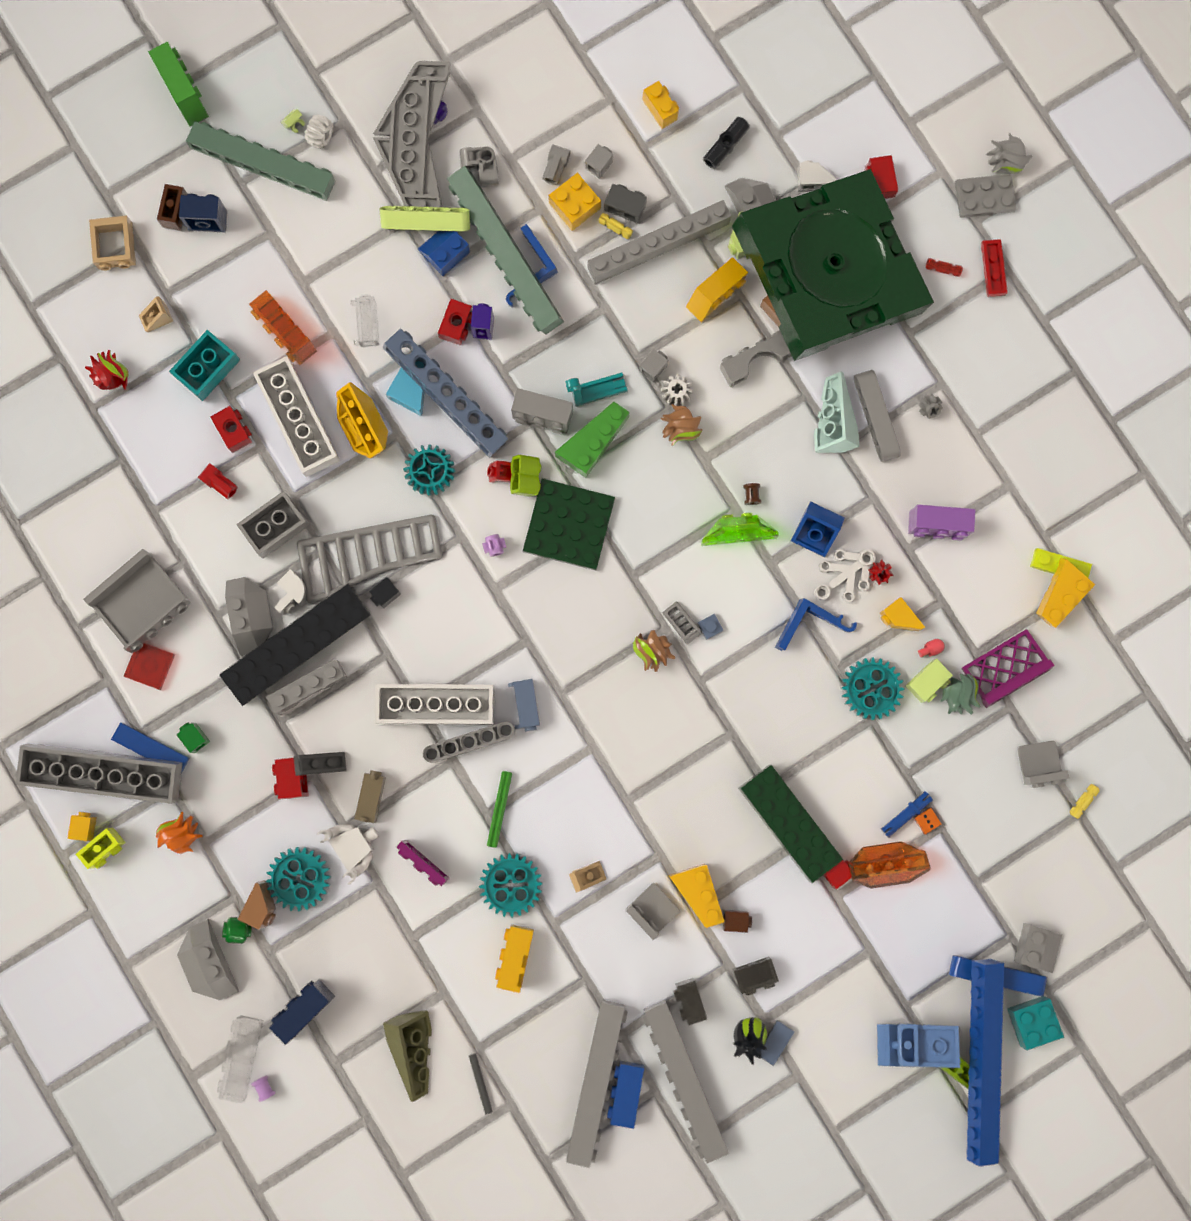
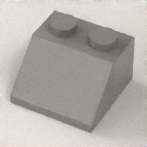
M1024 923L1014 961L1053 973L1062 935Z

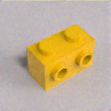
M657 81L643 89L642 100L661 129L677 121L679 106L675 100H671L665 85L662 86L660 81Z

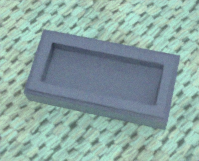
M777 1020L767 1035L768 1039L765 1044L767 1050H761L762 1059L774 1066L794 1031Z

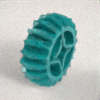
M431 444L428 445V450H425L424 446L421 445L422 451L418 452L415 448L414 452L416 455L409 454L408 457L411 461L405 460V464L409 467L403 468L404 472L408 473L404 477L405 479H410L407 484L409 486L414 485V491L420 488L419 493L421 495L424 494L425 490L428 496L431 495L432 490L435 495H438L437 489L440 488L444 492L443 485L445 484L448 487L451 485L447 479L454 480V476L450 474L455 473V469L450 468L454 465V461H449L451 455H445V449L439 452V446L437 445L434 450H432ZM428 456L439 458L443 463H432ZM423 458V465L417 471H414L416 464ZM427 462L429 466L432 468V478L427 472ZM445 469L441 479L436 482L435 477L437 473ZM416 477H426L429 479L430 484L421 483Z

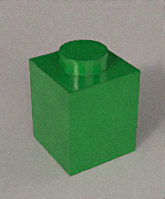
M188 722L179 728L180 732L176 734L190 753L198 752L210 742L197 723Z

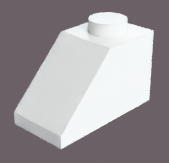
M807 160L799 163L797 169L798 191H814L820 189L824 184L837 180L818 162Z

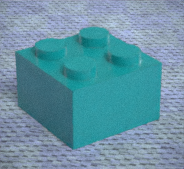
M1041 996L1007 1008L1020 1047L1025 1050L1064 1038L1051 999Z

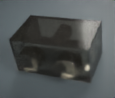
M769 956L732 969L740 993H745L746 996L756 993V989L762 987L764 989L772 988L776 982H779L772 959Z

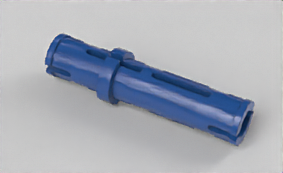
M924 791L915 801H910L908 807L881 828L882 832L885 833L891 828L885 834L890 838L898 829L915 815H919L920 811L933 801L931 796L923 801L929 795Z

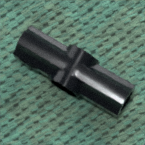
M737 117L727 130L720 134L717 142L703 157V161L708 167L716 169L723 159L733 151L734 146L750 128L747 120L743 117ZM729 141L731 144L725 145L722 142Z

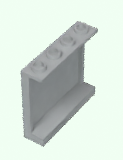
M144 549L139 551L83 599L87 605L93 607L125 646L123 649L130 653L140 650L143 647V643L148 639L154 638L163 626H168L173 621V618L177 614L186 611L191 603L152 555Z

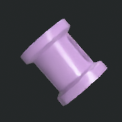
M267 1075L251 1083V1086L255 1087L259 1095V1102L276 1094L275 1090H272L268 1083Z

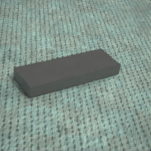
M345 752L294 756L295 776L346 771Z

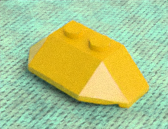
M352 382L347 383L336 392V397L338 398L337 419L353 451L370 459L374 458L386 448L388 429L372 398Z

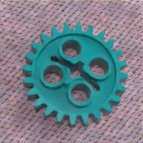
M874 657L870 659V663L864 658L863 665L859 661L855 662L857 668L850 666L851 673H844L848 679H842V682L846 684V686L841 687V690L846 691L842 697L848 698L844 704H851L852 706L849 711L856 709V716L863 713V719H866L868 715H870L871 720L875 719V715H877L878 719H882V713L886 717L890 716L888 710L895 712L896 710L893 705L899 706L900 702L897 699L904 697L899 694V691L905 690V688L899 687V684L904 682L897 679L900 673L894 674L893 672L896 667L894 666L889 669V662L883 665L881 658L877 663H875ZM873 671L879 672L880 679L878 681L872 678ZM856 680L863 682L864 687L862 690H858L855 687ZM883 680H887L886 684L876 688L874 692L867 693L858 698V694L870 689L871 686L879 684ZM884 687L890 692L888 698L883 697L881 693ZM866 697L872 698L873 705L871 707L865 705Z
M296 847L295 853L289 848L288 855L285 852H281L282 859L275 857L274 860L277 864H270L269 866L273 871L267 872L271 879L266 880V882L272 884L267 890L274 891L270 897L277 896L276 904L283 902V909L290 905V911H293L295 906H297L298 912L302 911L303 906L306 910L310 909V904L315 907L317 905L316 899L322 901L321 894L328 893L324 887L331 885L326 882V879L331 878V876L325 873L330 868L323 867L327 861L320 862L319 860L322 855L320 854L315 857V850L308 853L307 847L302 852L299 847ZM293 860L299 864L297 871H293L290 867ZM310 869L316 872L314 880L308 878L307 873ZM286 870L293 876L301 875L300 879L313 884L314 888H311L304 882L296 883V878L284 874L283 871ZM283 878L288 879L290 882L288 889L283 888L281 885ZM300 887H304L307 890L305 898L298 894Z
M508 853L506 859L501 854L500 861L493 858L494 865L487 863L489 870L483 869L482 871L486 877H480L484 884L479 885V888L485 890L480 896L487 897L484 903L490 902L489 910L495 907V914H498L500 910L503 911V917H505L507 912H510L511 918H513L514 912L521 916L522 909L528 913V905L533 908L535 907L532 900L539 901L536 893H542V890L537 888V886L543 884V882L537 881L541 877V874H535L538 867L531 868L530 866L533 861L526 863V856L520 860L518 853L515 858H512L511 853ZM498 870L506 873L504 881L496 879L495 874ZM516 870H524L526 877L523 880H518L515 877ZM509 880H512L513 883H528V886H514L513 890H510L509 887L495 888L493 885L507 884ZM518 889L525 890L527 894L525 899L520 900L516 897ZM499 890H503L507 894V898L503 901L498 900L496 897V893Z

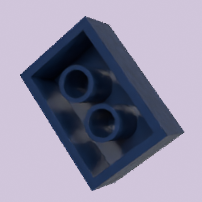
M320 979L315 983L313 981L308 983L300 991L302 995H297L286 1005V1011L283 1009L272 1018L271 1022L273 1024L269 1029L284 1045L288 1044L335 997Z

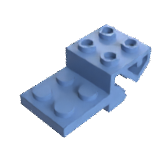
M877 1024L878 1066L960 1068L959 1026Z

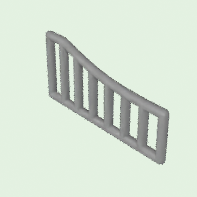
M432 514L297 541L308 603L323 601L347 583L353 587L381 573L442 557L436 519ZM424 523H429L434 552L427 554L422 552L417 526ZM410 526L415 556L404 559L399 528ZM391 530L397 561L386 564L380 532ZM373 534L378 567L368 571L361 536ZM354 537L360 575L350 580L343 539ZM335 541L343 584L332 590L324 543ZM312 545L317 547L325 593L316 595L313 594L305 547Z

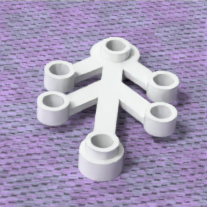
M843 549L835 551L834 558L837 561L844 559L857 561L851 566L834 564L827 560L822 561L819 564L821 572L835 571L842 573L828 584L817 586L814 590L815 597L818 600L827 599L830 596V591L847 579L846 590L842 595V599L846 603L853 601L855 598L853 593L855 574L860 568H862L861 580L857 583V588L860 591H866L870 586L868 582V569L877 560L876 554L870 549H864L860 553L845 552ZM837 552H841L843 558H838ZM868 556L870 561L865 562L863 557ZM823 563H826L828 565L827 570H824L822 568ZM861 582L866 583L867 586L865 589L861 588ZM824 590L825 595L820 596L818 591ZM846 593L851 594V600L845 598Z

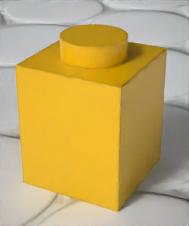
M79 812L78 815H71L67 839L92 841L97 817H90L91 813Z

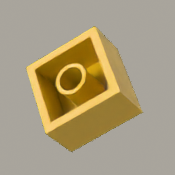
M578 172L548 195L549 204L572 231L601 209L600 198Z

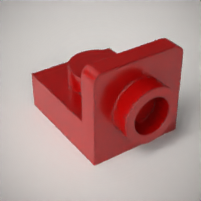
M494 461L490 463L487 469L489 482L501 481L510 483L512 477L511 462Z

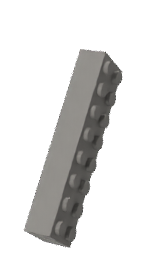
M25 744L20 745L15 785L172 804L178 801L183 762Z

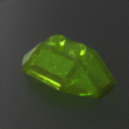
M743 513L741 517H733L732 514L723 515L702 539L701 546L777 539L779 533L758 515Z

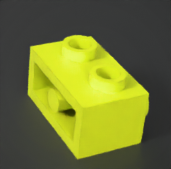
M106 828L75 855L87 869H99L107 863L105 859L110 855L114 856L122 850L121 846L126 842L114 828Z

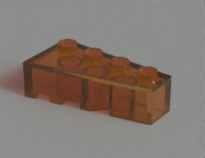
M267 290L249 303L252 308L250 313L257 321L259 319L262 320L264 323L262 327L269 335L273 333L276 337L274 341L280 348L284 347L288 351L286 355L292 363L296 361L301 365L317 352L310 339L304 335L297 325L295 326L290 316L283 311Z

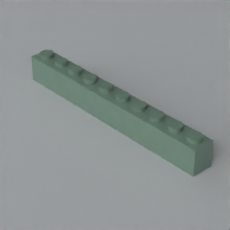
M464 165L447 178L450 183L448 187L454 196L457 195L460 199L457 201L460 207L469 209L470 223L476 225L478 229L476 231L477 235L482 241L485 240L487 243L485 248L491 256L494 255L497 259L494 261L500 271L503 270L505 272L504 278L510 286L513 285L515 289L513 293L519 301L522 300L524 303L523 309L525 313L534 319L532 324L535 329L547 335L564 323V320L476 178Z

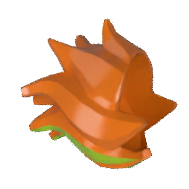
M180 812L177 819L162 823L157 828V847L160 848L163 844H166L168 849L179 854L188 851L194 852L189 846L196 839L203 837V835L194 834L198 823L196 822L192 825L193 816L190 815V817L183 821V812Z

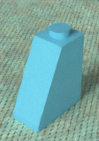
M421 361L415 362L418 368L425 367ZM400 368L386 396L389 400L419 416L423 414L425 391Z

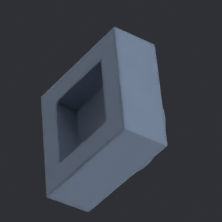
M715 614L697 623L706 640L723 631Z

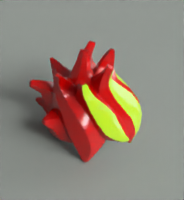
M111 350L107 351L106 356L104 352H101V354L97 353L99 362L93 356H90L93 367L85 366V369L91 372L89 377L93 380V385H96L101 390L115 389L122 385L124 390H126L129 372L122 363L116 360L115 353L112 356Z

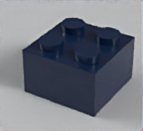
M192 193L181 195L179 218L189 231L226 232L227 210L219 197L212 194L206 196H198Z

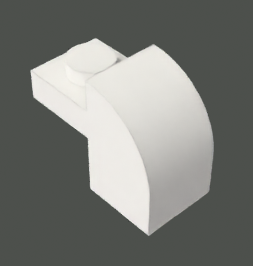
M290 569L277 582L288 593L274 607L283 615L285 613L288 614L294 609L295 602L301 606L306 602V586L303 580Z

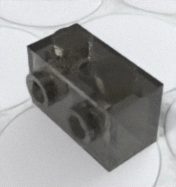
M691 978L675 983L676 990H673L676 1001H681L683 1009L679 1011L682 1020L687 1021L688 1025L707 1020L695 979Z

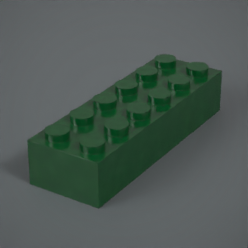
M772 765L766 766L738 788L810 883H814L843 860Z

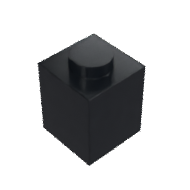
M388 577L369 591L372 595L370 598L377 607L381 605L383 608L401 595L400 591Z

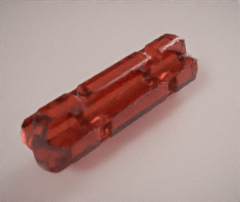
M928 258L925 268L928 270L935 269L937 272L949 275L952 273L953 276L957 277L961 275L963 267L960 265L953 266L952 263L940 260L936 262V259Z

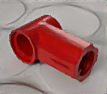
M209 463L198 478L210 488H214L226 499H229L236 493L238 487L222 475L223 473Z

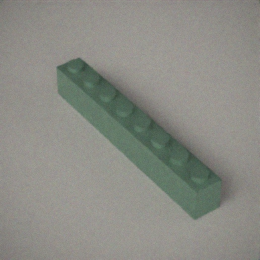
M194 121L186 139L190 149L325 201L328 200L335 183L332 172L325 168L318 169L313 164L306 161L304 163L300 162L291 155L284 156L273 148L269 150L263 148L257 142L250 143L239 135L232 136L223 129L216 130L205 122L198 123Z

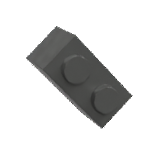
M612 183L604 202V211L638 224L645 209L647 197L639 191L633 192L624 185Z

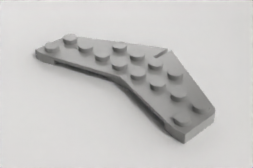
M416 62L373 133L377 136H390V138L373 137L404 206L442 207L428 138L450 76V62Z

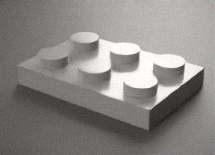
M1011 174L958 179L955 181L960 218L1015 212L1017 209Z

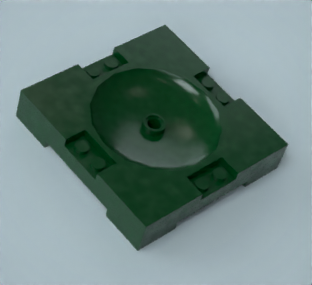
M871 169L824 184L820 189L793 198L788 196L741 212L732 225L747 260L751 258L781 323L779 329L794 361L821 352L832 345L889 324L891 326L918 316L934 303L911 253L905 252L892 225L894 217Z

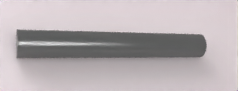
M474 1053L469 1055V1060L485 1114H490L493 1111L477 1055Z

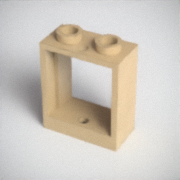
M127 215L89 220L93 264L98 269L108 271L115 267L126 269L136 265L133 226ZM123 231L125 255L100 257L98 233Z

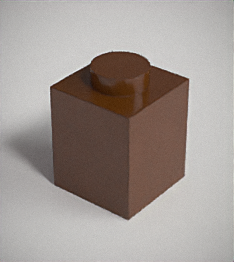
M737 910L723 911L724 931L748 933V928L752 927V916H749V912Z

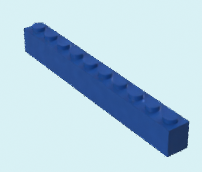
M993 959L972 960L966 1154L967 1161L979 1167L999 1164L1004 963Z

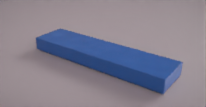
M121 722L111 738L112 741L145 758L183 762L181 774L190 759Z

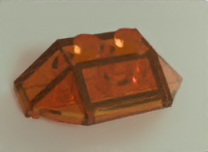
M904 842L862 847L853 859L848 862L852 881L871 889L910 883L931 870L926 851L919 850Z

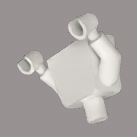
M340 824L328 830L319 831L317 835L322 833L325 836V839L321 840L320 843L329 841L347 870L342 878L350 876L351 881H349L348 885L352 884L356 877L367 870L373 858L372 851L374 848L370 842L379 837L377 831L372 827L363 832L361 827H355L352 824Z

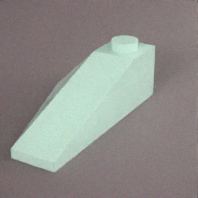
M838 372L825 379L821 398L823 406L822 410L818 413V418L820 419L818 428H815L814 432L815 452L844 453L860 447L858 427L843 372Z

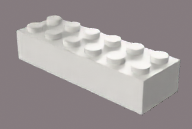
M286 356L253 372L303 475L307 478L339 462L340 459L290 359Z
M376 684L375 723L494 725V685Z

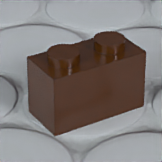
M169 184L164 185L157 220L163 228L179 231L182 229L183 222L179 218L181 195H187L183 187Z

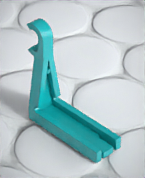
M622 372L583 384L579 383L578 378L565 381L567 391L572 392L576 407L628 392L625 380L620 379L623 378Z

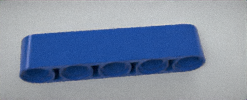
M952 955L949 975L972 981L973 959ZM1004 967V988L1044 997L1047 982L1046 976Z

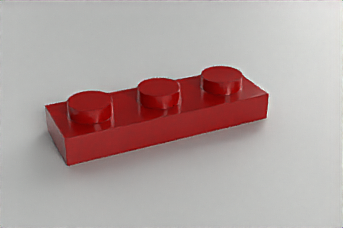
M1001 239L984 240L981 242L987 297L1005 296L1008 292Z

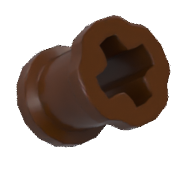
M759 483L743 485L746 492L745 505L762 503L761 499H759Z

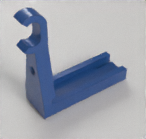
M525 224L520 229L546 267V269L542 268L535 273L539 282L543 283L557 274L558 271L534 236L532 230ZM515 289L506 296V301L512 308L513 303L510 300L515 296L513 293Z
M803 598L796 605L775 648L780 651L786 650L805 612L828 622L844 632L854 631L857 627V622L852 623L851 627L847 628L841 624L842 614L836 617Z

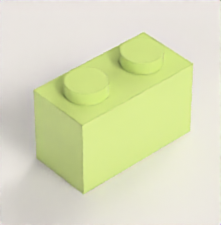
M934 659L905 686L921 703L925 701L930 702L936 697L937 694L935 692L939 688L944 689L951 682L949 679L953 675L938 659Z

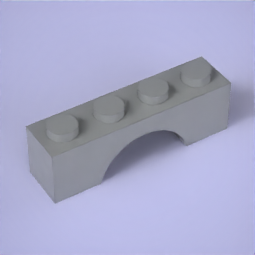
M780 330L772 334V338L768 340L765 338L755 343L756 346L750 349L745 347L739 351L738 355L734 357L730 355L722 360L720 370L730 387L747 379L749 375L748 366L755 358L769 356L778 362H782L792 356Z
M334 659L266 696L274 713L280 715L297 706L298 703L307 697L347 679V676L339 661Z

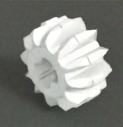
M314 115L310 119L305 131L307 143L315 148H324L329 143V139L332 138V121L323 115Z
M677 374L676 379L669 376V381H663L665 387H661V392L664 393L662 399L669 398L667 400L668 405L674 402V405L677 406L678 402H680L684 406L685 400L690 401L691 397L689 395L693 393V390L689 389L692 385L691 382L685 383L686 377L680 380V375ZM675 388H679V394L675 393Z

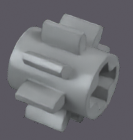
M933 394L923 397L918 404L921 408L919 412L929 419L937 417L943 409L940 405L942 400Z

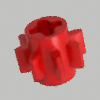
M883 560L878 563L873 562L872 568L868 569L869 573L872 574L869 578L872 581L876 580L878 585L881 582L888 583L890 576H893V573L889 571L892 567L890 564L885 565Z

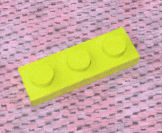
M1039 548L1034 550L1031 568L1055 574L1060 559L1064 558L1089 578L1092 564Z

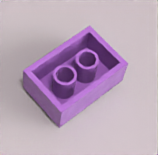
M916 505L909 511L908 534H914V537L924 538L925 535H931L934 539L952 537V540L961 541L974 532L975 509Z

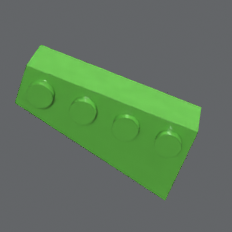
M613 402L557 449L555 457L586 478L628 420L630 412L616 402Z

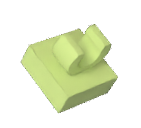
M298 109L292 110L280 122L285 128L290 127L294 133L298 132L295 128L296 122L300 123L301 126L305 125V122L299 119L302 114Z

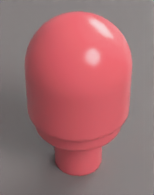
M933 639L927 642L923 649L918 650L919 656L924 657L928 655L931 657L942 653L945 648L944 642L940 639Z

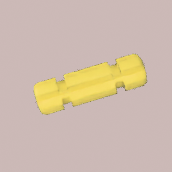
M602 213L599 217L598 222L604 226L607 225V228L615 233L622 234V237L626 239L632 236L633 230L629 227H624V224L616 219L609 218V215Z
M1090 784L1086 789L1087 792H1084L1075 803L1076 806L1072 807L1069 813L1074 818L1079 819L1083 814L1082 811L1087 809L1094 800L1093 797H1096L1100 792L1097 786Z

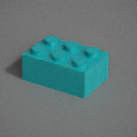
M206 330L169 372L203 402L236 366L240 359L209 330Z

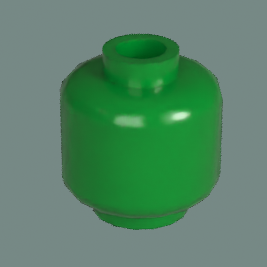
M230 917L227 922L223 923L222 938H225L227 943L243 944L247 937H251L252 926L238 920V917Z

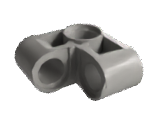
M466 147L460 149L461 168L465 165L469 170H479L480 185L499 184L495 152L491 147ZM486 155H490L492 157L490 160L487 161L482 159Z

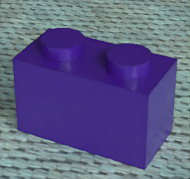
M484 303L473 305L471 319L473 338L492 340L494 326L492 307Z

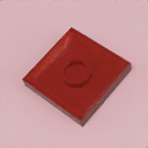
M143 643V647L140 650L133 652L123 677L161 690L175 654Z

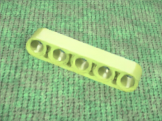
M380 207L381 228L470 230V212L467 208Z

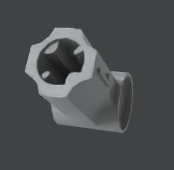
M556 145L551 146L543 180L549 184L558 185L563 168L568 163L571 150Z

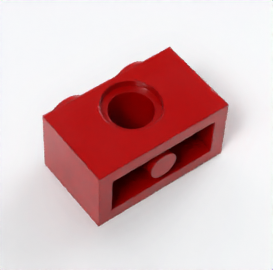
M450 299L438 330L439 338L461 346L462 340L465 341L468 335L467 327L469 323L471 324L472 306ZM455 320L462 321L459 326L453 325V322Z
M228 406L210 416L224 443L232 453L252 442L249 437L252 433L247 425H242L240 420L243 418L238 409L234 410L231 406ZM237 425L234 432H229L230 426Z

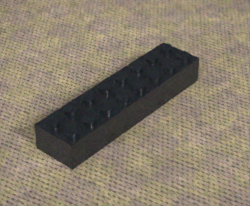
M347 583L222 671L219 676L240 704L244 706L371 614L349 583Z

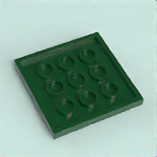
M542 478L541 488L536 498L523 552L596 571L615 497Z

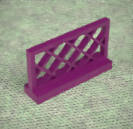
M1026 629L961 669L965 675H971L968 670L972 666L981 667L980 677H973L979 680L978 694L983 700L982 703L985 708H988L1050 671L1055 665L1051 659H1047ZM1024 635L1029 641L1028 648L1017 646L1019 638ZM1004 647L1014 648L1012 658L1001 655ZM1017 649L1027 651L1026 661L1015 659ZM1030 652L1038 654L1041 661L1038 663L1028 662ZM989 656L998 658L996 667L985 665L986 658ZM1000 659L1011 661L1010 670L999 668ZM1014 662L1025 664L1024 671L1021 673L1013 672ZM984 668L995 671L993 680L982 678ZM998 672L1009 674L1008 680L1005 683L996 681ZM982 681L992 683L990 692L984 694L980 688Z

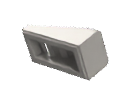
M677 601L662 612L686 644H689L702 633ZM676 610L680 611L674 617H670ZM680 617H685L677 624L675 623V621L678 620ZM689 622V624L685 628H683L682 630L680 629V627ZM693 628V630L685 636V633H687L689 630Z

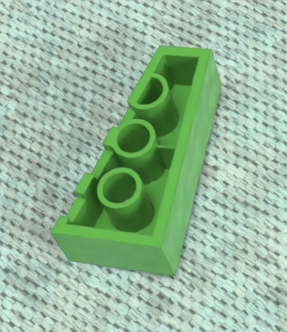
M167 41L148 51L189 127L194 124V121L200 122L208 118L209 115L199 99L202 95L197 86H192L195 82L190 73L185 74L187 68L182 60L178 61L181 57L176 48H171Z

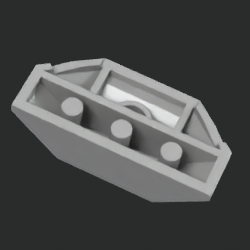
M740 178L725 185L738 214L776 201L768 184L765 182Z
M246 577L226 581L225 600L232 636L240 656L248 654L265 642L273 630L266 590Z
M209 919L190 927L177 956L192 992L217 1000H222L239 992Z

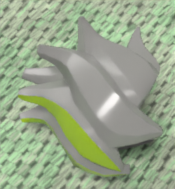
M1010 133L1009 140L1000 142L992 140L991 142L997 148L986 154L987 156L994 155L988 161L989 164L997 163L992 169L993 173L999 169L1012 174L1019 173L1032 158V155H1026L1025 145L1022 140L1012 136Z

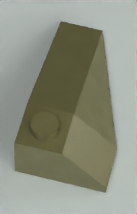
M427 1010L398 1015L383 1023L388 1047L411 1102L428 1094L429 1068L427 1067V1056L430 1055L431 1050L428 1048V1039L431 1036L432 1029Z

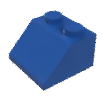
M437 231L418 248V251L444 276L470 253L469 244L456 231Z
M810 501L791 542L825 557L841 530L845 518Z

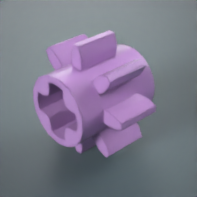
M495 534L485 538L486 543H482L485 553H489L490 557L504 553L503 548H506L504 537L500 538L499 534Z

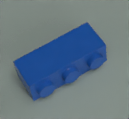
M620 1060L619 1066H615L614 1078H617L616 1086H612L610 1098H614L613 1106L608 1107L607 1118H610V1125L634 1129L644 1073L643 1064Z

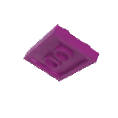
M403 840L397 845L399 849L398 854L405 860L410 859L413 861V867L420 873L425 872L428 874V880L435 886L444 885L450 878L407 840Z

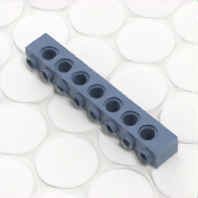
M400 328L384 343L383 349L489 458L508 440L506 432L493 424V419L480 410V406L476 401H471L466 396L467 393L462 387L455 385L453 378L447 372L444 373L440 369V365L435 359H430L426 355V350L413 341V337L409 332L403 331ZM402 348H409L411 354H404ZM421 361L425 367L418 368L415 362ZM435 375L438 378V382L430 381L429 376ZM449 389L451 396H445L442 390ZM456 403H462L465 409L459 410L456 407ZM469 417H476L478 419V423H471ZM483 430L490 431L491 437H485Z

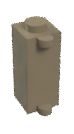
M370 770V774L364 773L355 820L376 823L386 777L381 776L382 772Z

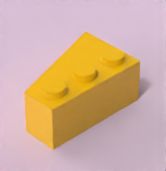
M732 257L695 289L686 308L702 322L725 299L730 298L736 288L740 289L746 283L745 278L749 272Z
M1064 558L1060 559L1049 588L1045 592L1036 612L1040 618L1054 628L1065 619L1095 586L1088 577Z
M706 864L668 875L705 928L724 923Z
M512 924L510 929L506 928L504 940L507 943L506 947L501 949L499 960H502L501 968L497 967L495 979L498 982L496 988L520 993L534 929Z

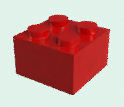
M294 758L276 759L275 764L272 765L273 776H276L277 784H274L275 796L278 795V799L308 797L307 775L295 776Z

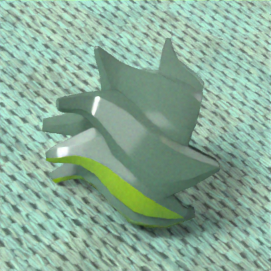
M960 673L961 681L952 677V685L943 689L941 702L947 701L949 706L948 714H951L952 711L955 713L957 710L960 714H963V708L972 715L973 708H971L970 704L981 707L976 700L979 684L972 675Z

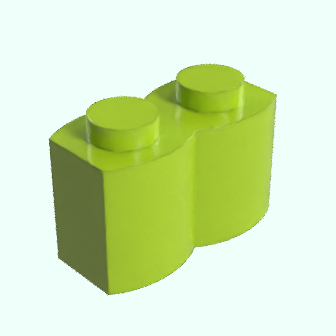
M526 455L512 457L511 494L529 497L538 495L541 488L538 477L541 472V464L538 457Z

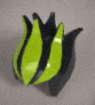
M751 1017L740 1020L734 1029L733 1045L737 1048L734 1057H740L744 1053L750 1060L751 1065H754V1056L761 1059V1050H767L765 1047L768 1039L767 1030L759 1018Z

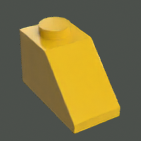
M902 597L880 612L883 623L891 628L920 631L925 628Z

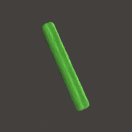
M502 771L489 831L487 846L496 848L498 845L512 773L508 771Z

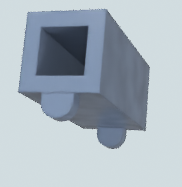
M533 679L508 683V687H514L520 724L514 725L515 729L525 728V732L537 730L536 726H540Z

